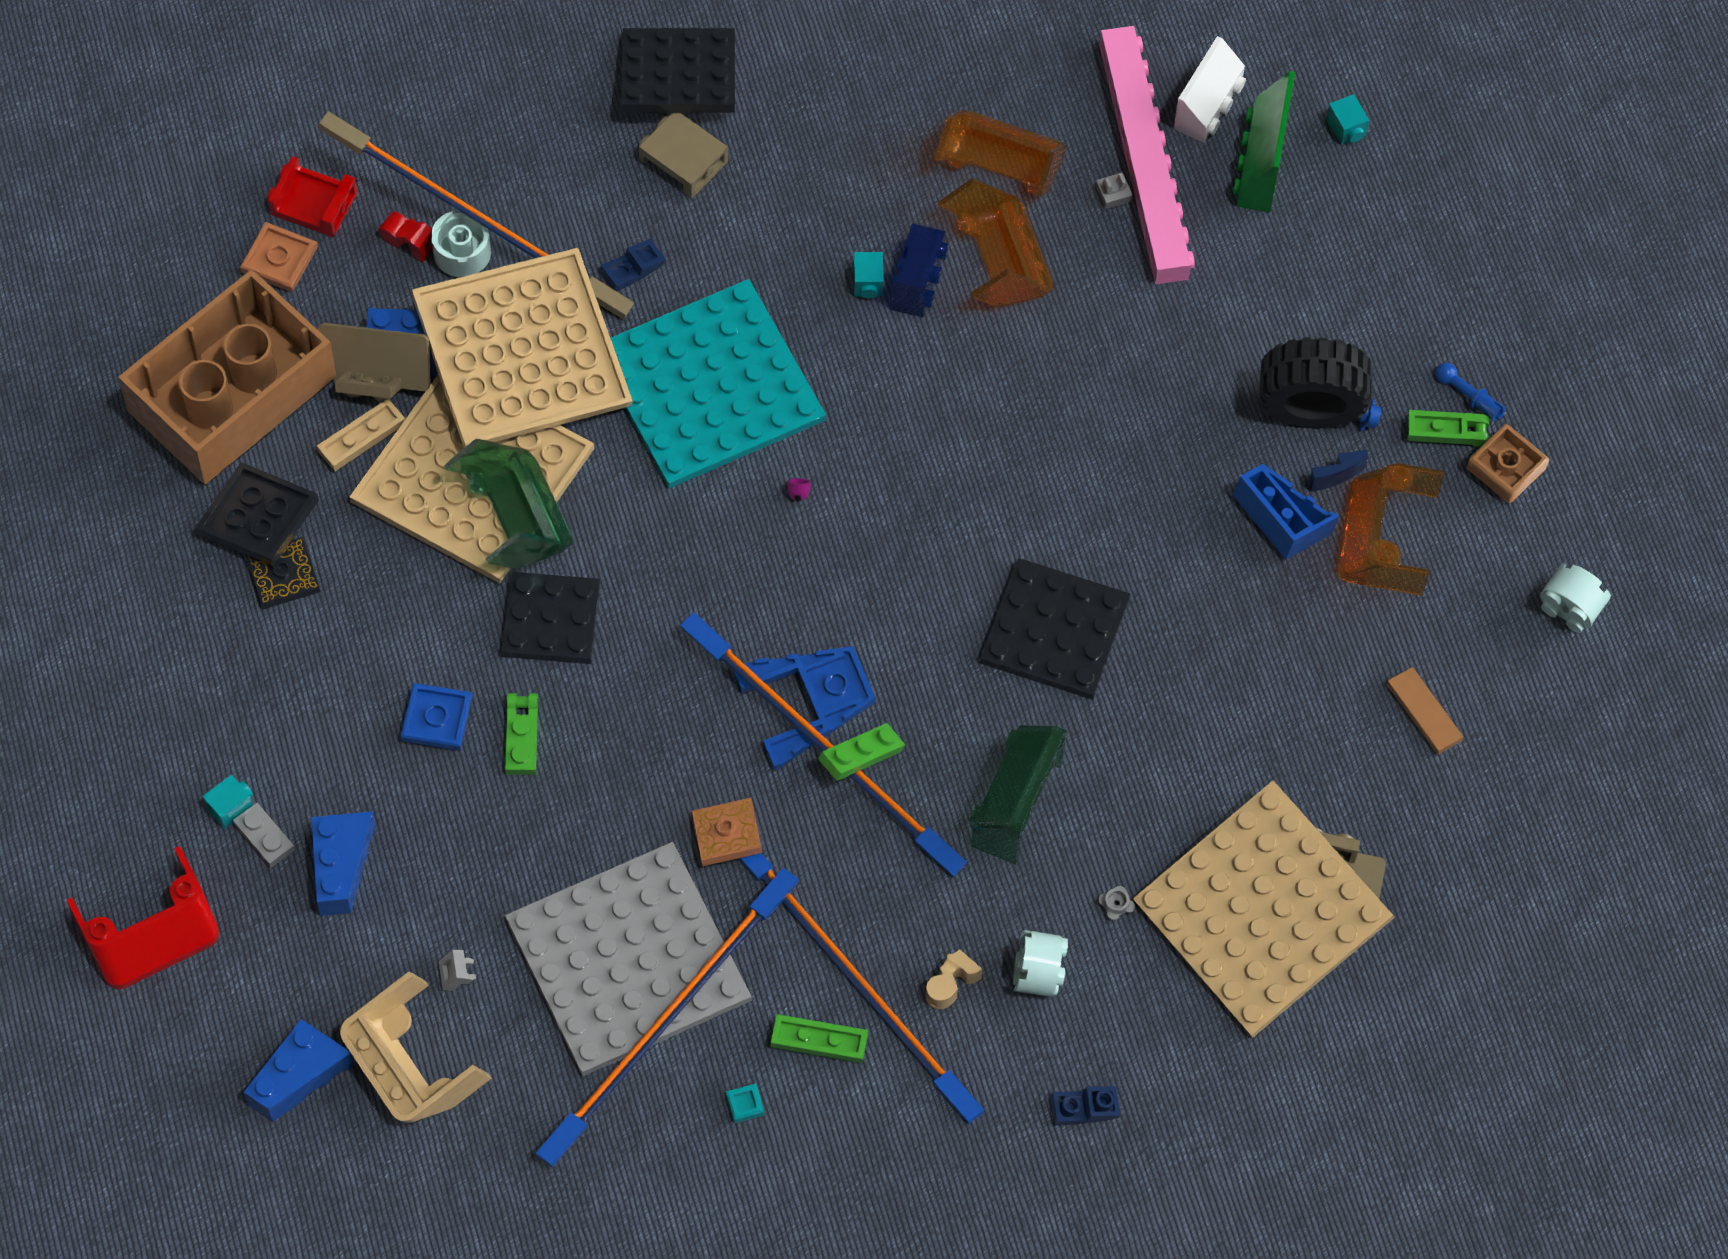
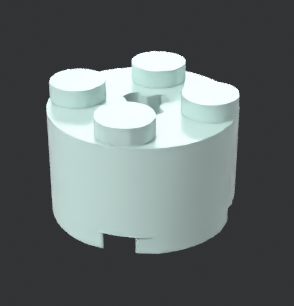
M453 211L444 214L435 222L432 229L433 254L436 264L443 272L460 278L479 273L485 268L491 256L490 236L487 228L465 214H453Z
M1563 563L1540 593L1543 601L1541 609L1551 617L1558 615L1567 621L1566 625L1571 630L1581 633L1583 629H1587L1593 624L1611 596L1608 590L1603 593L1599 588L1602 582L1593 574L1576 565H1572L1570 569L1565 568L1567 563Z
M1023 930L1019 943L1025 944L1024 948L1016 952L1013 973V985H1016L1014 991L1049 997L1057 995L1058 988L1063 986L1065 978V968L1060 967L1062 957H1065L1067 953L1068 939L1062 938L1060 935Z

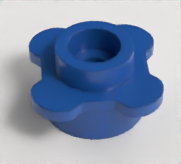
M1373 398L1368 411L1357 420L1361 422L1359 430L1362 432L1365 427L1374 429L1381 416V407L1375 405V399Z

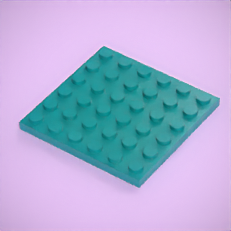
M750 279L611 337L633 400L632 406L625 407V410L668 489L826 421V413Z

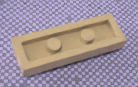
M384 400L318 444L317 451L334 471H337L398 430L405 417L390 400Z

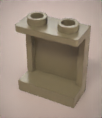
M672 113L669 117L665 116L662 118L657 129L651 135H646L639 144V159L644 164L650 160L683 184V193L692 199L728 162V146L683 114Z

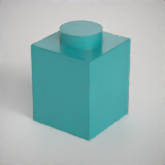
M1354 94L1329 103L1326 120L1341 145L1348 142H1357L1366 136L1369 119Z
M854 252V297L862 296L863 298L870 299L876 296H883V252Z
M232 774L202 796L206 809L224 830L233 824V820L253 806L251 800L253 793L243 780L238 782Z

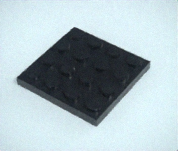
M623 28L621 113H735V28Z
M1018 558L982 652L980 664L1093 700L1131 594Z

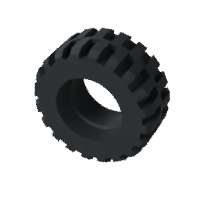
M1305 337L1302 340L1292 339L1288 340L1285 344H1277L1265 354L1261 361L1260 403L1266 413L1270 414L1275 420L1280 419L1288 425L1295 424L1297 427L1302 428L1307 426L1313 427V429H1321V427L1333 428L1340 424H1350L1352 420L1357 421L1368 411L1372 403L1371 360L1362 349H1357L1355 345L1351 343L1345 344L1342 340L1338 339L1328 340V338L1324 337L1311 339V337Z

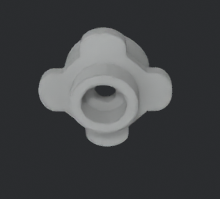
M1117 886L1109 890L1107 894L1103 893L1099 897V904L1105 907L1107 917L1110 920H1117L1120 915L1134 911L1135 904L1133 901H1130L1126 889L1122 886ZM1118 901L1120 904L1116 906L1114 902Z

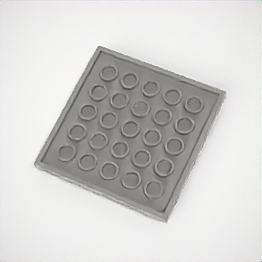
M673 842L505 915L507 924L582 1077L625 1058L724 944ZM729 955L652 1045L752 1001V996L731 955Z

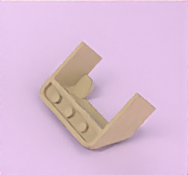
M410 971L347 1018L340 1030L343 1042L391 1114L404 1123H412L452 1109L492 1079L489 1073L472 1065L453 1080L441 1078L430 1086L427 1084L398 1040L399 1037L408 1031L411 1025V1015L404 1004L429 986L425 980Z

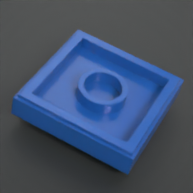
M413 683L401 733V741L461 751L473 693Z

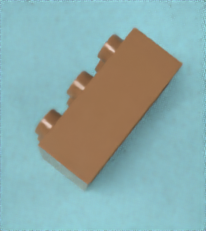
M251 269L118 376L127 411L206 485L337 377L331 342Z

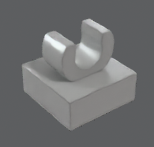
M1123 172L1096 180L1095 186L1105 209L1132 201L1133 195Z
M452 949L438 962L442 989L445 991H454L461 984H470L476 979L475 974L467 973L466 968L472 966L474 960L465 958L464 950Z

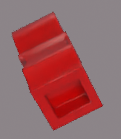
M392 211L378 228L379 235L390 245L399 248L404 243L409 244L411 254L421 263L425 261L433 250V228L424 222H416L413 218L408 220L402 214Z

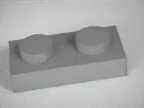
M258 803L233 820L234 826L270 868L295 851L291 841Z

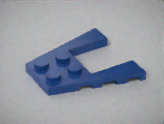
M854 646L815 651V654L808 655L790 654L785 658L778 659L760 658L754 659L755 662L744 663L766 684L798 672L818 720L809 724L823 737H826L876 702L875 695ZM733 670L742 693L752 690L753 688ZM797 728L763 740L775 771L814 745Z

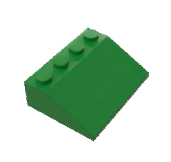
M1289 71L1256 97L1254 108L1248 107L1246 124H1250L1251 128L1250 131H1244L1241 146L1242 148H1247L1246 155L1240 154L1237 171L1243 172L1242 179L1236 178L1233 195L1238 196L1237 207L1264 212L1271 211L1295 77L1294 71Z

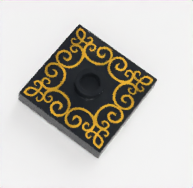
M303 537L291 540L274 566L246 555L263 609L320 592Z

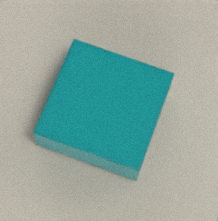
M756 1083L726 1091L734 1124L765 1115Z

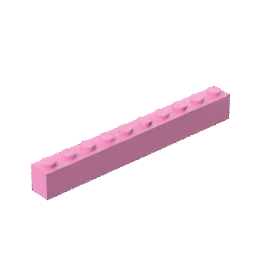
M1134 26L1101 30L1099 47L1155 284L1189 280L1190 269L1194 268L1195 265L1192 251L1187 250L1186 244L1189 243L1187 227H1182L1180 221L1183 219L1182 205L1180 202L1176 203L1175 200L1177 185L1175 178L1170 179L1171 159L1169 154L1165 155L1163 149L1166 146L1165 134L1163 130L1159 131L1158 107H1153L1152 100H1154L1153 84L1148 83L1146 78L1149 75L1147 60H1142L1141 53H1143L1141 36H1136Z

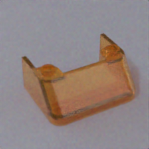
M960 110L947 116L934 160L941 161L947 159L946 164L956 168H962L963 164H973L1022 181V184L1026 186L1025 191L1041 197L1049 192L1068 145L973 111Z
M971 178L937 202L940 208L956 214L958 219L957 226L963 234L976 238L991 280L971 293L973 298L988 303L991 306L1002 308L1043 297L1054 289L1051 275L1026 210L1015 196Z
M1394 463L1358 475L1352 480L1336 568L1338 576L1343 581L1414 595H1423L1429 569L1401 565V551L1399 547L1391 541L1380 539L1387 490L1438 498L1445 471Z

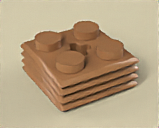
M1504 424L1469 458L1467 469L1507 503H1511L1546 470L1549 458L1511 426Z

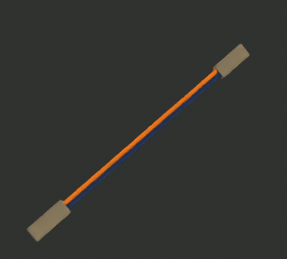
M328 111L319 122L317 128L358 154L362 152L369 154L533 258L548 255L377 148L370 142L371 137ZM592 276L590 282L598 304L624 320L632 309L634 302Z

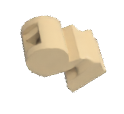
M960 949L953 954L947 955L944 964L940 967L939 975L933 976L927 983L926 1001L934 1009L947 1008L957 999L958 988L955 977H961L966 984L981 980L982 968Z

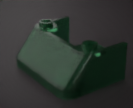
M476 438L444 465L447 471L465 474L468 480L467 484L475 494L490 498L508 540L485 558L488 564L519 569L562 553L573 544L571 533L539 463L529 451Z
M1019 725L1017 730L1011 729L1005 744L1009 747L981 806L976 805L971 814L969 822L974 823L971 847L1016 865L1021 835L1053 766L1061 768L1063 764L1067 730L1057 726Z

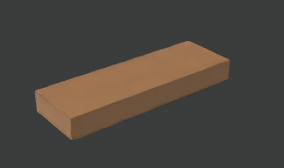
M1413 667L1388 680V688L1437 755L1462 742L1463 735Z

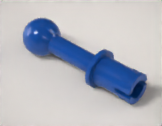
M1444 362L1437 366L1434 374L1437 382L1442 385H1452L1471 400L1470 407L1472 409L1480 410L1494 422L1504 415L1506 407L1489 396L1485 388L1478 391L1459 377L1458 371L1453 364Z

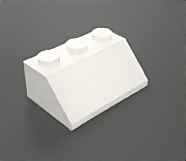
M1216 37L1178 98L1174 129L1202 143L1205 142L1209 134H1215L1220 124L1219 118L1221 114L1226 115L1233 103L1232 97L1234 93L1239 94L1246 82V78L1243 77L1245 65L1222 38Z

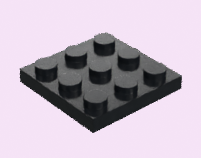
M241 462L195 527L196 532L202 537L274 566L319 501L318 494Z
M511 572L501 649L502 657L591 664L600 579Z

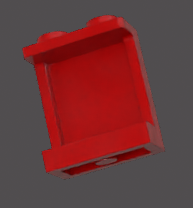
M292 156L289 163L283 165L276 187L273 186L268 193L267 202L270 206L271 215L334 238L358 193L356 178L345 174L341 181L300 166L299 159Z

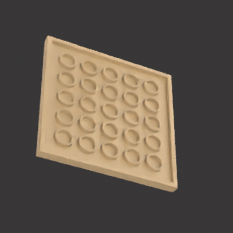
M578 248L412 289L411 295L424 333L429 338V348L464 450L632 406L633 400Z
M438 374L349 498L350 502L500 584L594 450V443L561 425L464 450Z
M1271 781L1133 898L1135 903L1252 1038L1394 919V915L1274 781Z

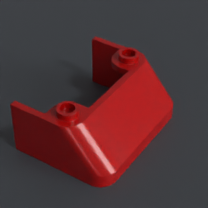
M180 846L174 848L184 875L174 880L170 887V896L175 905L118 932L114 923L106 917H96L84 922L73 898L67 899L72 917L106 984L113 989H125L213 946L219 939L218 924L200 883Z

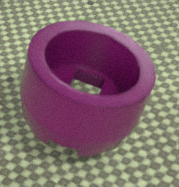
M803 478L787 480V492L790 498L796 500V495H801V501L809 496L811 490L810 480Z

